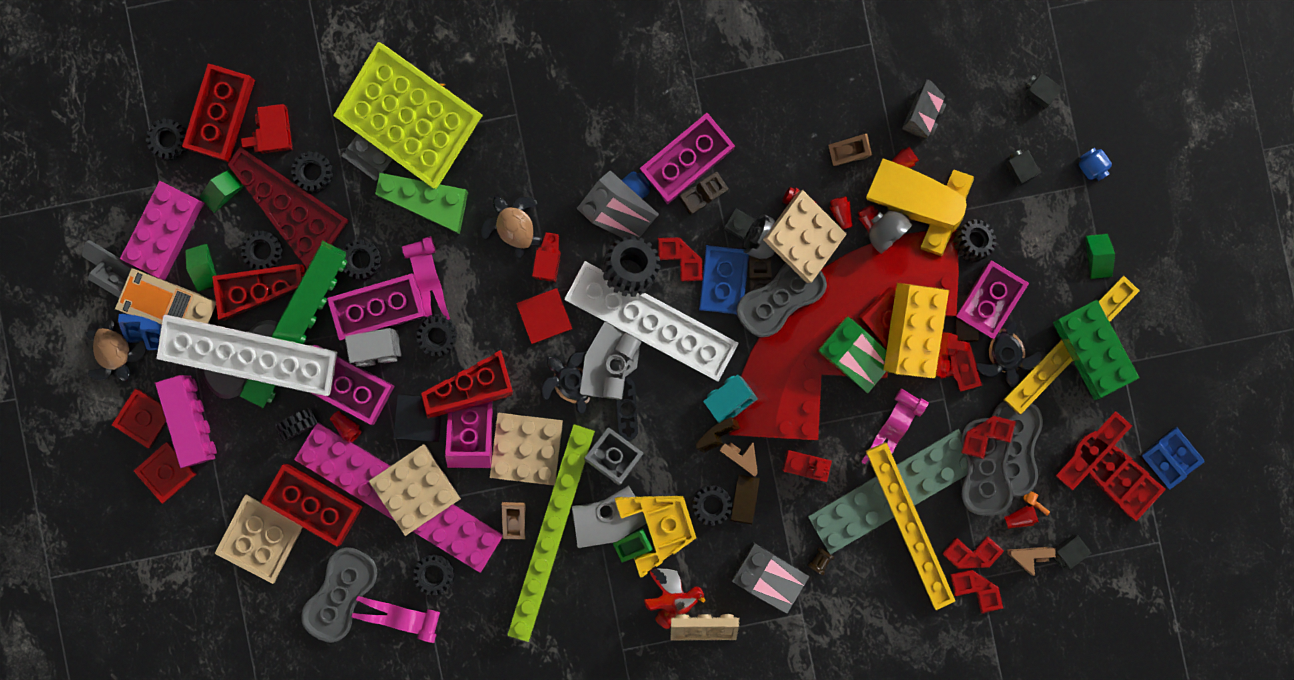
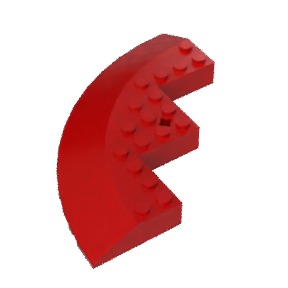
M957 230L951 233L942 257L921 249L927 231L903 234L881 254L870 243L845 254L823 267L821 271L827 282L823 296L816 302L802 306L792 312L777 333L767 337H759L756 341L741 377L746 381L758 399L734 417L740 429L730 432L729 435L818 440L821 375H846L817 350L847 316L878 342L859 319V316L889 287L894 288L896 291L897 283L949 290L945 316H956L959 268L958 249L955 250L954 247L957 243H953V239ZM888 371L881 378H887Z

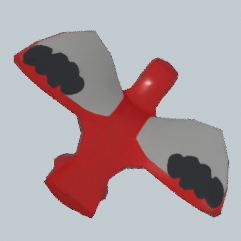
M660 568L651 569L650 574L663 591V595L658 598L644 599V603L650 611L663 609L655 617L656 622L662 627L669 629L671 627V618H675L678 614L687 613L697 603V600L705 602L704 593L700 587H694L687 593L683 592L681 579L677 571Z

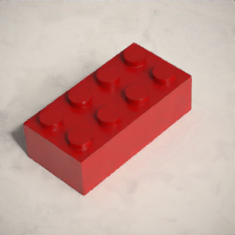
M208 63L182 147L189 151L230 162L255 80L249 75Z
M289 464L282 465L261 501L265 506L337 547L343 543L363 508L361 505Z

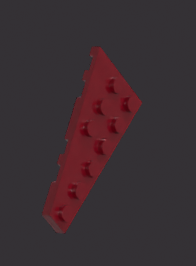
M239 147L228 163V166L246 187L253 199L262 208L266 216L306 268H308L322 240L333 245L349 221L241 147Z

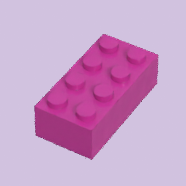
M706 113L640 168V172L668 205L732 152L735 145L711 116Z
M159 181L120 259L159 279L166 280L204 202Z
M414 274L327 298L340 341H346L345 336L387 329L426 317Z
M337 356L330 395L312 394L368 424L374 425L395 386Z
M179 375L156 382V388L180 468L194 466L215 459L214 454L217 451L214 442H210L209 439L210 427L207 420L204 421L202 415L204 406L202 401L197 398L196 391H198V386L195 379H192L191 376Z

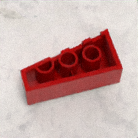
M294 264L212 276L218 320L225 321L295 292L305 274L304 265Z
M499 350L494 355L479 361L474 366L421 393L427 419L512 396L513 390L502 351Z

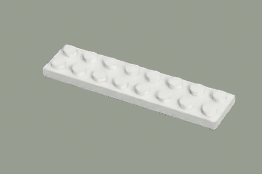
M584 262L564 300L704 375L719 381L739 344L738 342L646 293L642 295L637 293L636 297H631L630 294L622 296L620 291L615 293L614 287L609 288L607 286L608 280L604 281V272L590 263Z
M170 315L163 316L157 359L325 396L330 395L337 357L336 351Z

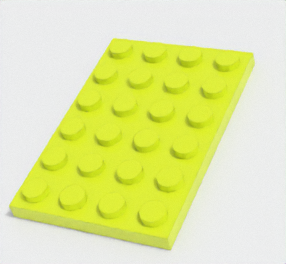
M377 42L333 116L432 188L437 189L483 115L384 44Z

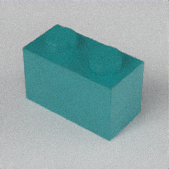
M738 374L729 377L724 382L725 385L720 389L711 391L707 395V399L703 401L719 423L729 417H736L758 399L746 381Z

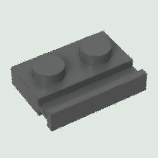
M359 134L356 135L347 147V150L341 155L376 182H378L379 174H384L394 161V159Z

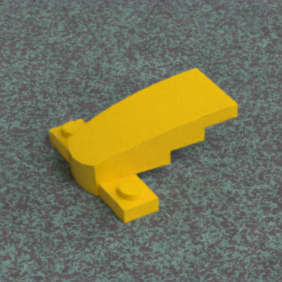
M882 159L866 198L869 201L887 206L888 210L907 215L909 219L930 224L921 249L942 257L951 233L959 227L966 210V197L974 181V176L953 169L947 186L917 171Z

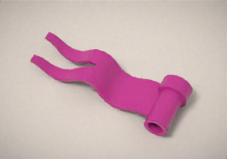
M429 236L423 238V241L402 246L405 259L410 258L426 317L428 318V316L432 315L430 294L432 290L442 314L447 316L446 319L449 320L450 317L432 257V254L436 253L432 237Z
M902 388L895 397L898 403L878 432L871 448L882 444L888 438L887 445L892 454L896 445L908 430L915 415L920 417L927 408L929 402L922 398L918 399ZM867 454L861 461L864 464L869 460Z
M357 596V601L388 614L367 615L352 613V618L418 634L417 639L431 643L435 642V630L440 612L427 609V613Z

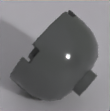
M890 211L884 215L880 212L871 220L873 225L869 230L870 242L881 254L893 242L899 239L912 226V223L903 214L896 211Z
M761 214L756 219L759 221L756 227L753 225L750 227L743 247L747 249L744 251L745 254L758 259H767L773 256L775 251L763 238L776 221L765 214Z

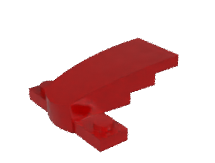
M1115 411L1098 431L1087 434L1078 441L1073 450V458L1056 477L1073 491L1089 475L1106 495L1136 522L1166 489L1153 479L1146 470L1134 462L1133 458L1115 446L1132 427L1127 420Z

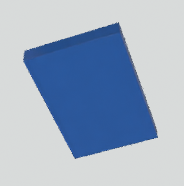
M706 245L700 311L737 314V305L745 295L749 255L744 253L745 249Z

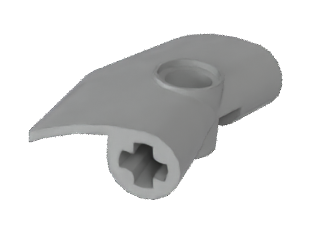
M604 322L585 355L580 394L622 400L627 366L640 346L641 341ZM616 360L622 362V368L619 371L611 370V364Z
M629 486L605 500L571 506L578 548L616 542L647 524L643 512L622 519L620 517L614 498L635 497ZM605 505L610 506V514L608 516H601V507Z

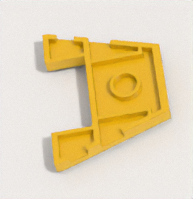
M683 496L614 498L621 519L643 512L655 550L634 558L640 578L648 574L647 572L653 567L663 563V560L668 556L677 553L696 539Z

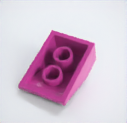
M988 260L956 317L995 339L1029 283L992 260Z
M493 401L448 413L445 453L447 468H491Z

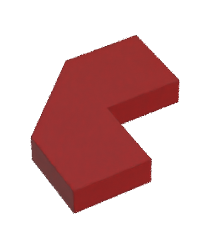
M658 238V257H660V260H680L681 281H702V258L681 238Z
M992 416L982 424L967 431L961 453L984 459L989 438L1011 443L1016 421Z
M986 536L973 552L958 538H955L942 554L958 569L990 567L1004 550Z
M973 570L950 574L955 596L976 592L981 613L1003 609L999 587Z

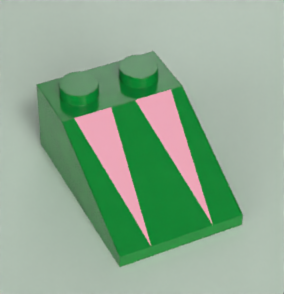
M848 316L841 321L817 350L866 393L870 392L886 372L884 371L886 350Z

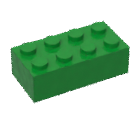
M1098 300L1053 322L1094 400L1102 398L1140 378Z

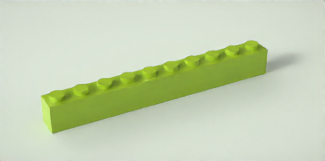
M573 425L508 636L527 642L530 640L586 462L584 458L588 454L592 443L594 430Z

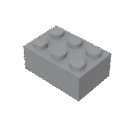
M388 328L345 336L350 363H356V366L376 365L375 361H378V363L396 362L397 357L402 356L397 330Z

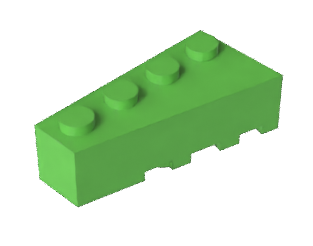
M383 173L379 174L376 189L378 197L460 234L468 195L466 189L439 185L435 189L424 181Z

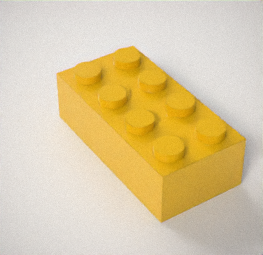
M897 283L884 371L901 375L935 378L949 290Z

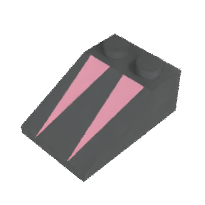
M927 79L918 89L902 127V130L925 140L929 135H934L938 125L935 123L937 115L941 116L946 106L943 103L945 96L932 81Z
M611 171L595 184L577 207V210L593 224L622 238L627 237L628 240L631 236H635L636 240H638L659 215Z
M753 542L731 581L772 606L788 613L809 576Z

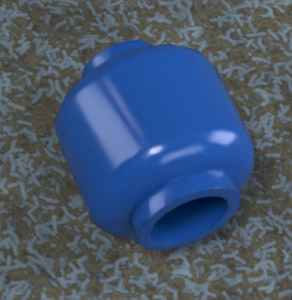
M1094 147L1080 157L1079 166L1089 180L1097 178L1100 181L1109 175L1107 170L1111 168L1112 163L1102 149L1096 150Z
M632 171L621 180L642 199L650 193L649 186L651 184L641 172Z

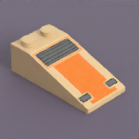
M131 268L115 309L129 315L151 319L161 325L165 315L208 324L216 301Z

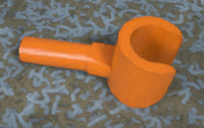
M1031 491L1024 495V502L1038 508L1046 516L1050 514L1049 510L1036 501L1039 496L1038 494Z

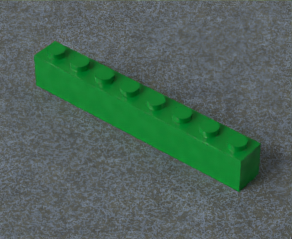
M322 240L270 336L271 338L299 344L304 343L307 337L303 335L307 327L311 329L317 318L314 316L316 310H322L327 300L324 297L327 290L332 291L337 282V279L334 278L338 271L342 272L347 264V260H345L346 252ZM247 379L241 390L240 397L264 408L266 402H272L276 391L273 390L276 385Z

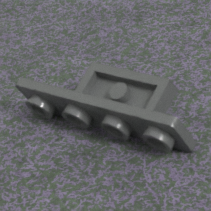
M90 240L85 242L82 256L97 265L89 273L88 279L119 298L131 268L138 269Z

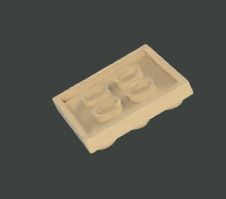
M801 190L797 192L763 240L806 283H812L844 239L846 233Z
M498 413L490 478L555 485L563 420Z
M425 444L369 481L405 536L461 499Z
M245 495L215 554L273 584L303 527L265 506L260 501Z
M707 614L698 615V618H689V615H676V618H671V640H736L739 618H734V615L724 614L720 618H711V615Z

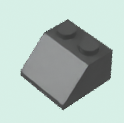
M608 427L584 460L620 486L644 453Z

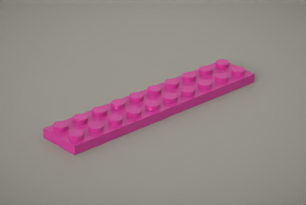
M318 422L294 460L394 520L369 482L391 466L354 443H348L346 440L343 441L339 434ZM454 504L412 531L480 573L503 537L502 533Z

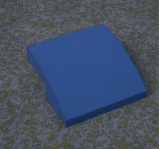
M119 314L118 323L123 337L128 343L144 341L147 350H158L161 324L137 315Z
M1177 426L1142 454V457L1169 490L1205 462Z

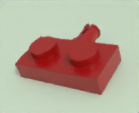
M969 344L968 352L956 350V354L953 357L950 356L951 367L949 372L946 373V377L954 376L958 382L960 392L982 386L971 345Z

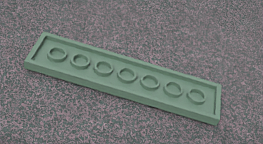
M959 429L896 464L914 505L967 475L968 464L965 454L961 453L962 434ZM874 477L810 514L808 518L828 553L832 554L894 518L877 477Z

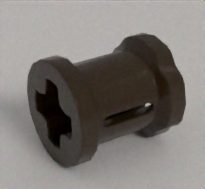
M818 547L817 554L811 563L808 562L807 566L824 576L825 568L830 560H834L835 557Z

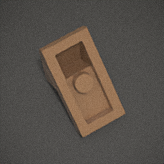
M867 134L828 145L833 166L855 160H864L872 155Z
M731 442L729 445L724 443L719 450L753 476L757 475L753 442H751L742 456L739 454L741 450Z
M502 502L503 539H525V503Z
M1053 547L1007 550V554L1033 576H1035L1034 558H1036V562H1047L1049 557H1056L1055 548Z

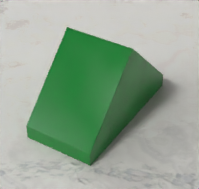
M230 168L211 179L199 197L215 213L237 194L244 185Z
M1108 234L1085 236L1090 279L1112 277L1115 252Z
M204 244L187 249L186 269L197 291L200 292L213 288L212 276H216L208 245Z
M643 528L613 542L621 562L653 550Z

